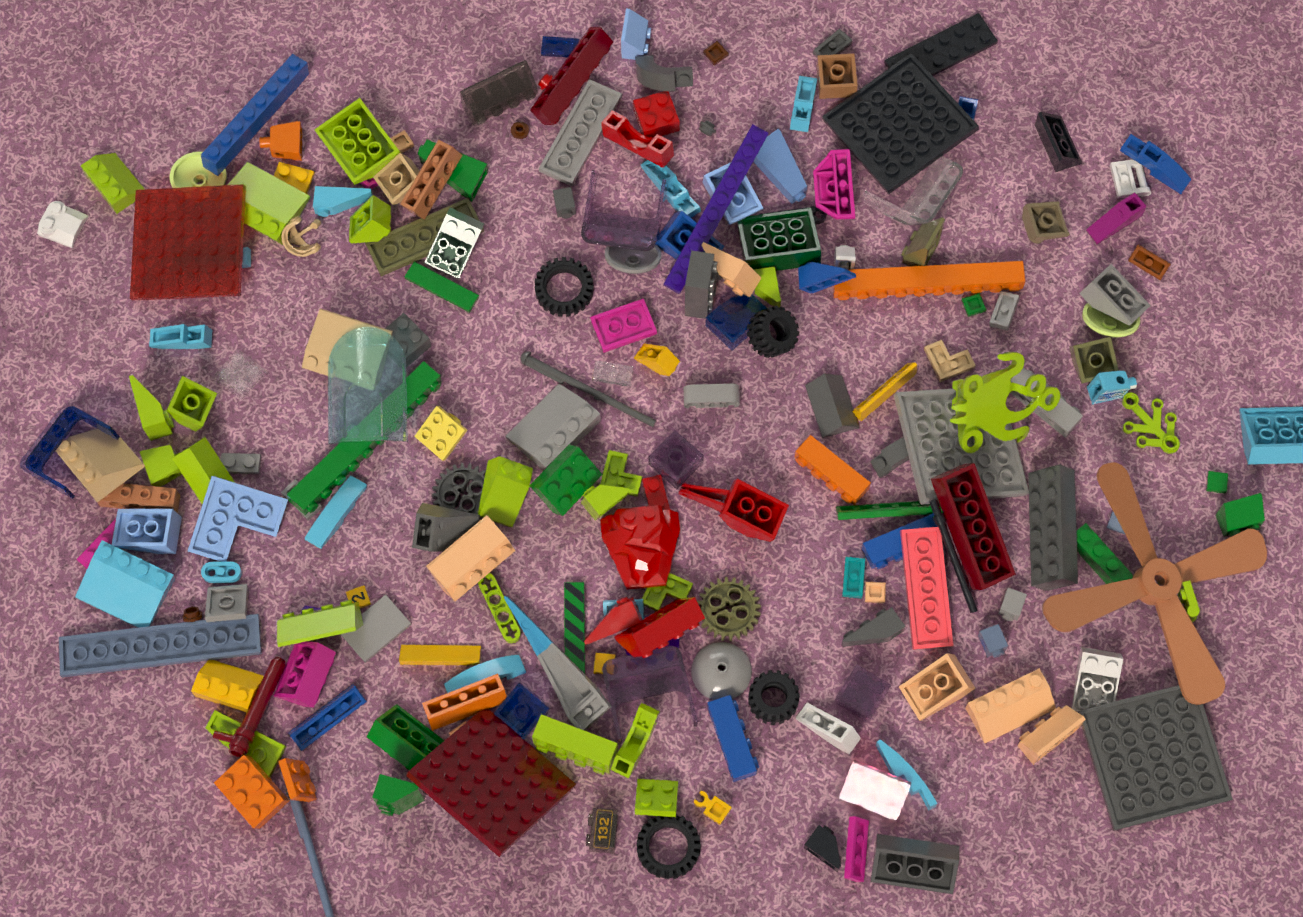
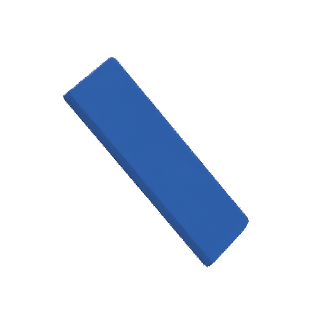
M352 684L289 731L288 734L302 751L367 701L356 686Z

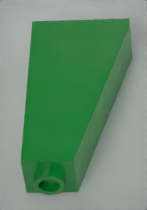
M426 140L424 145H421L418 150L419 159L423 165L436 145L435 142ZM462 154L461 159L446 183L473 202L488 173V165Z

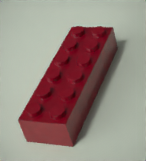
M975 463L962 464L931 478L971 589L984 590L1016 575Z

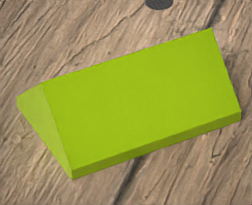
M206 437L172 457L201 504H203L211 476L234 482Z

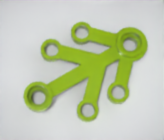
M1132 392L1126 393L1122 399V405L1126 409H1131L1146 425L1134 424L1130 421L1125 422L1124 428H1122L1124 433L1140 432L1155 434L1159 439L1139 436L1136 440V445L1139 448H1145L1146 446L1161 447L1165 453H1175L1180 447L1179 439L1174 436L1177 416L1171 412L1166 414L1164 421L1167 424V430L1165 433L1161 429L1163 401L1158 398L1152 401V420L1138 405V396ZM1126 400H1132L1133 404H1127ZM1154 403H1160L1161 407H1155ZM1172 416L1174 421H1169L1167 417ZM1130 425L1132 430H1127L1125 426ZM1140 439L1145 441L1144 445L1139 443ZM1166 442H1171L1173 447H1168Z

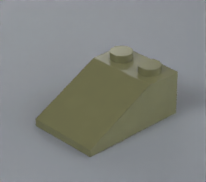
M941 217L921 225L918 231L914 230L910 238L911 244L909 246L906 245L901 254L903 256L902 263L908 266H927L940 242L945 218Z

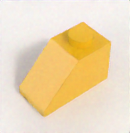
M646 343L642 345L634 357L635 360L651 370L665 376H670L680 362L667 347Z

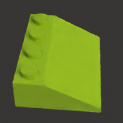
M360 98L314 129L354 185L373 178L400 153Z
M247 162L223 189L214 207L283 245L281 237L283 229L293 217L301 215L311 196Z

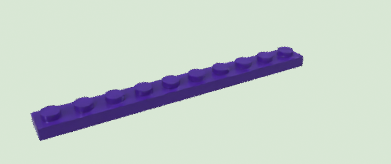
M752 124L663 284L665 287L678 294L681 293L686 283L691 250L704 251L701 246L702 243L708 244L767 138L768 132Z

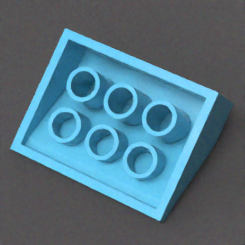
M1303 407L1239 409L1244 453L1248 464L1303 463Z
M102 540L90 561L75 598L137 628L148 627L160 609L175 581L174 574Z

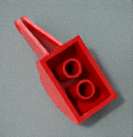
M738 478L733 481L730 490L682 483V489L678 492L684 497L719 511V516L731 529L747 537L769 542L775 540L789 507L788 504Z

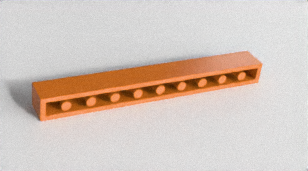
M1023 261L849 269V271L856 274V278L834 285L833 297L839 300H848L850 297L867 299L869 296H876L882 299L889 295L901 298L909 294L921 297L929 293L940 296L949 292L959 295L969 291L973 294H978L989 290L992 293H998L1002 290L1017 292L1023 289L1025 284Z

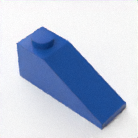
M808 262L806 265L798 268L799 289L808 293H815L856 278L855 273L845 268L816 262Z

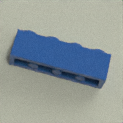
M934 514L864 542L862 551L871 569L876 567L877 569H882L892 560L896 562L903 560L900 530L938 527L933 520Z
M731 695L707 702V708L733 782L756 775V769L759 768L758 761L750 753L752 744L749 737L745 738L743 731L746 728L743 719L738 718L737 712L739 708L736 700L732 701Z

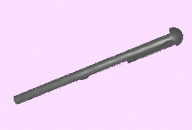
M525 351L521 354L520 360L523 365L561 384L566 382L583 392L593 395L594 399L601 400L654 427L656 420L532 357L530 351Z

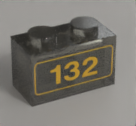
M593 808V813H589L588 826H591V834L586 835V846H589L590 852L614 854L618 810Z

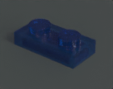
M543 36L541 56L568 58L579 43V39Z

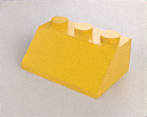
M208 660L198 672L191 692L195 697L247 713L264 676L215 660Z

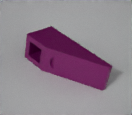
M1133 193L1110 209L1088 227L1086 231L1098 245L1142 217L1147 206L1136 193Z

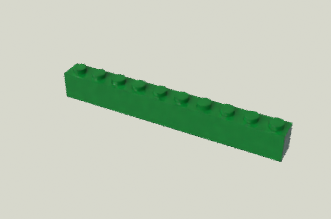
M423 361L287 494L288 501L304 515L308 512H314L318 507L317 503L327 499L332 494V490L346 480V476L350 472L358 469L360 462L364 458H369L374 449L387 440V436L391 432L398 430L405 418L408 419L413 415L414 409L418 405L421 406L427 401V396L431 392L435 393L440 388L441 375Z

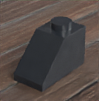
M818 825L804 844V849L838 872L841 864L836 837L833 835L834 832L825 825L823 827Z

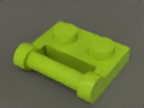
M1189 580L1182 582L1178 598L1182 604L1184 603L1187 614L1193 623L1196 621L1200 610L1191 581Z

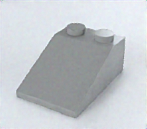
M1112 264L1079 293L1093 308L1129 326L1151 306Z

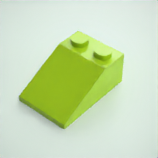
M133 375L129 376L142 428L150 441L172 435L171 428L175 427L172 417Z
M501 456L488 460L478 515L482 518L487 515L493 522L513 527L530 487L533 468Z

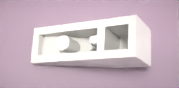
M809 703L805 704L796 717V720L848 754L851 753L861 739L853 726Z

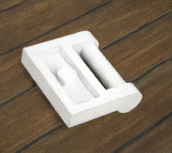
M1133 159L1111 162L1110 169L1118 199L1127 198L1133 193L1141 197L1151 194L1150 187L1147 186L1143 165ZM1131 168L1136 169L1140 188H1136Z

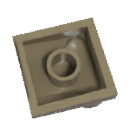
M1059 201L1029 203L1023 207L1022 220L1030 241L1039 244L1044 240L1068 237L1070 235Z

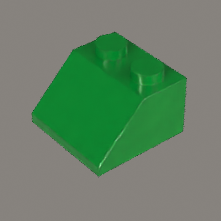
M1261 493L1223 503L1215 516L1224 537L1229 535L1232 537L1247 529H1260V526L1265 521Z

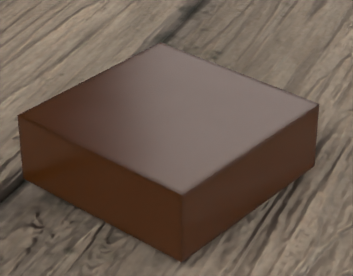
M718 41L703 50V54L714 66L729 56V53Z

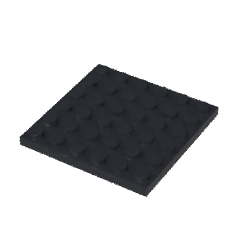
M912 53L822 116L823 121L850 149V152L888 195L979 130L976 122Z

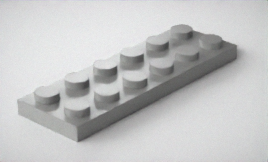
M589 79L541 163L539 172L573 186L602 134L601 122L612 110L615 111L622 98V93Z

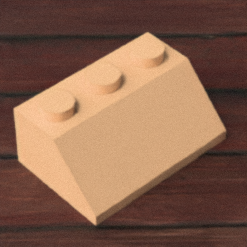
M1067 705L1062 709L1057 707L1050 713L1051 718L1047 721L1042 719L1034 726L1036 729L1032 733L1027 731L1019 738L1021 741L1018 747L1034 765L1077 731L1086 720L1084 716Z

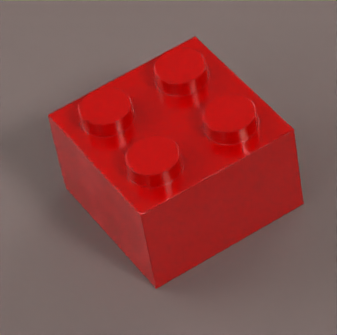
M669 91L633 100V111L641 133L644 136L655 137L657 134L665 136L680 131V121Z

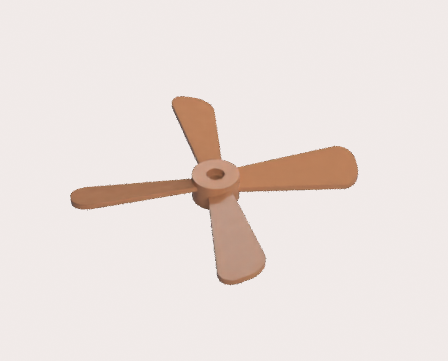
M1111 462L1104 464L1097 471V481L1142 566L1135 571L1132 579L1050 596L1042 605L1043 614L1054 629L1060 632H1071L1138 599L1148 605L1155 606L1184 699L1195 705L1213 701L1224 692L1225 680L1176 594L1179 592L1182 582L1190 580L1192 584L1258 570L1267 559L1264 538L1259 531L1247 529L1175 564L1166 559L1157 558L1129 473L1119 463Z

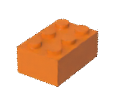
M243 755L214 782L253 829H260L290 801L250 755Z

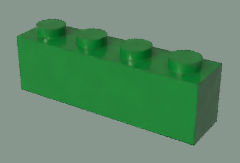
M1087 523L1076 530L1077 552L1106 584L1133 578V574Z

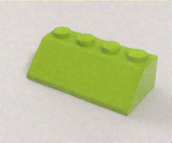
M352 600L340 602V606L333 607V604L321 606V610L314 611L313 608L302 610V614L294 615V612L282 614L283 618L277 620V645L282 647L357 631L364 625L359 602L352 603Z

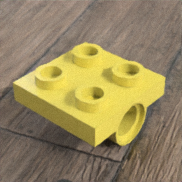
M436 406L414 437L442 461H445L465 435L467 429L461 425V421L456 416L447 413L440 406Z

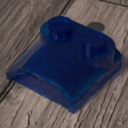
M519 682L494 712V715L502 719L525 740L536 727L541 714L547 716L551 708L533 691Z

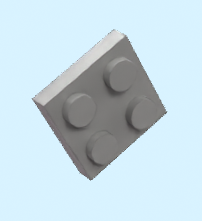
M248 585L208 587L205 610L206 622L246 619Z

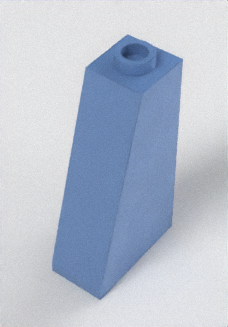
M777 129L767 136L753 162L789 202L793 204L796 201H802L806 197L807 184L781 131Z

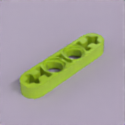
M489 573L484 578L492 579L490 581L492 590L489 592L486 584L482 585L484 583L483 579L478 582L479 588L504 640L511 644L516 643L521 637L520 629L495 577ZM492 595H498L501 598L498 604H492L489 600ZM501 612H506L509 614V618L507 621L502 622L499 621L498 615ZM510 624L511 630L513 632L517 631L515 638L507 637L506 635L509 634L507 627L502 629V626Z

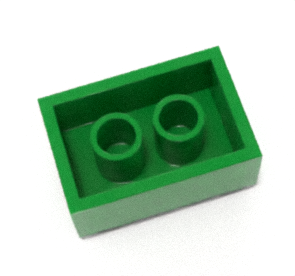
M569 444L530 484V487L553 513L564 516L583 496L584 492L603 474L578 446Z

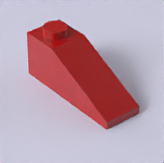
M626 596L616 601L617 604L608 611L584 640L585 645L641 623L642 617L634 598L628 599Z

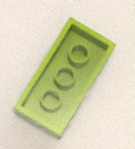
M542 714L532 735L534 746H537L536 750L543 753L553 752L555 757L565 761L569 758L574 760L575 765L583 768L586 765L590 766L594 772L604 775L605 772L610 774L613 761L618 752V743Z

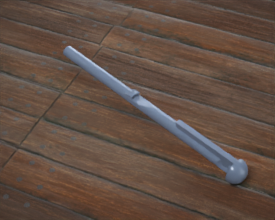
M290 800L300 838H303L313 871L312 876L316 881L325 916L334 917L301 801Z

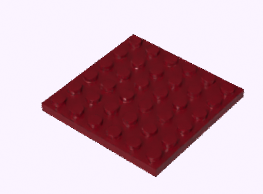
M489 709L480 710L411 768L406 775L498 857L503 855L576 786L575 782Z

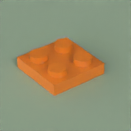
M288 758L278 761L290 800L304 802L316 800V788L311 782L309 776L310 769L305 761Z

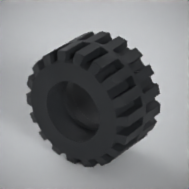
M773 306L755 313L750 318V324L747 325L749 332L746 334L750 338L748 342L753 345L752 349L754 351L757 350L760 356L764 355L766 358H773L787 353L795 347L799 340L797 338L800 332L797 331L799 325L795 323L796 318L791 316L789 310L785 311L784 307ZM770 325H772L776 331V340L772 337L770 333Z
M768 670L767 674L763 672L759 678L756 677L753 684L751 683L748 695L750 711L752 714H755V718L758 720L762 719V723L765 724L771 722V725H775L776 722L782 724L784 720L788 721L791 719V716L795 714L798 708L800 698L798 685H795V680L793 678L790 679L787 673L781 674L779 670H777V673H773V670ZM769 688H778L785 694L786 701L781 706L771 707L762 700V693Z

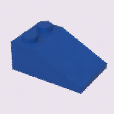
M676 212L653 243L665 253L678 259L697 223L685 212ZM713 236L708 242L709 245L719 250L724 248V245Z

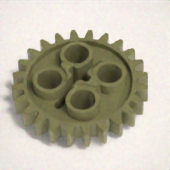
M725 577L724 582L717 578L716 585L710 582V589L704 587L706 594L700 593L699 598L701 600L697 602L705 617L702 620L704 622L701 624V627H708L707 634L713 631L714 638L721 635V640L724 641L725 637L728 636L729 640L732 641L733 636L740 640L741 633L747 636V629L750 631L754 630L752 624H758V620L754 617H760L761 613L756 610L761 609V605L755 604L759 601V597H753L756 591H749L750 584L744 587L743 580L736 583V578L734 577L732 582H729L728 578ZM733 593H736L740 596V598L738 600H732L729 596ZM716 599L721 602V605L715 607L710 602ZM725 606H729V608H732V611L729 612L727 609H725ZM742 611L746 613L747 616L741 619L738 618L736 614ZM725 618L728 622L725 625H721L717 620Z

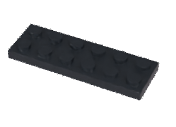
M977 13L886 59L884 63L889 69L912 53L928 72L934 76L996 45L998 40L981 15Z

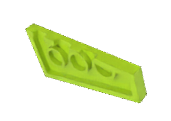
M214 710L205 728L212 735L214 731L234 735L241 723ZM256 731L255 739L252 744H249L250 749L246 755H250L271 778L287 746ZM219 740L227 748H230V742Z

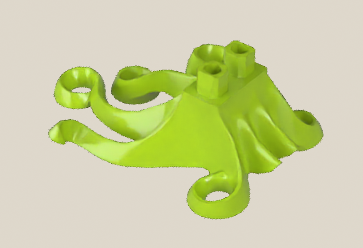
M1005 352L998 354L997 358L999 360H1013L1011 365L1004 369L984 376L975 374L966 377L964 380L958 379L953 381L952 388L956 391V397L952 400L951 408L956 411V415L949 421L958 424L959 444L965 452L974 453L981 447L983 434L979 429L987 431L1002 441H1010L1017 438V443L1021 442L1027 437L1029 427L1021 426L1013 430H1005L1006 424L1015 423L1026 418L1037 406L1042 407L1046 411H1051L1058 405L1060 391L1056 387H1046L1044 375L1035 374L1030 376L1025 386L1011 382V378L1020 373L1024 366V357L1020 353ZM1037 381L1036 386L1031 389L1032 383ZM1011 391H1016L1033 398L1020 411H1010L1006 407V399ZM1052 394L1050 401L1046 404V397ZM971 436H973L975 442L971 447H969L967 445V441Z

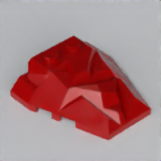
M654 505L618 509L614 515H607L600 519L603 543L606 544L609 555L614 560L626 590L666 586L672 566L673 554L676 550L677 539L680 535L678 512L670 509L662 510V506Z

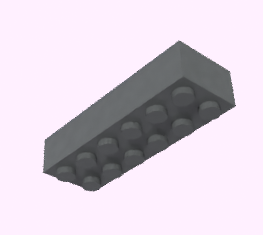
M1059 464L1028 473L1031 586L1049 591L1078 584L1075 470Z

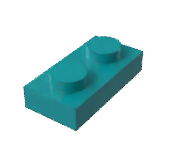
M845 557L842 597L862 599L865 558Z

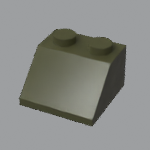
M1111 337L1069 346L1072 361L1081 384L1092 381L1098 373L1119 371Z

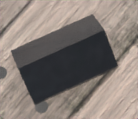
M1039 112L1035 127L1055 172L1082 164L1062 116Z

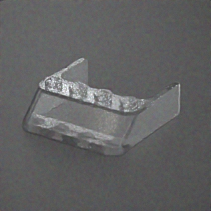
M942 156L928 166V171L903 208L866 190L863 192V203L902 224H926L933 221L962 178L963 168L958 163Z

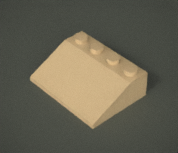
M319 309L305 349L302 368L374 391L382 382L393 331L328 310Z
M110 425L70 436L53 448L96 502H99L145 467Z

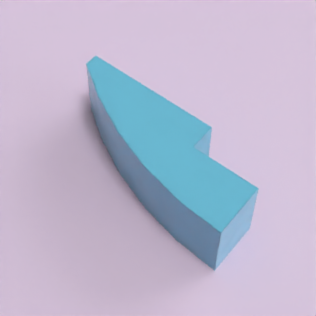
M799 76L790 130L808 132L817 78Z
M181 324L150 329L149 347L157 349L211 348L213 330L205 324L190 327Z

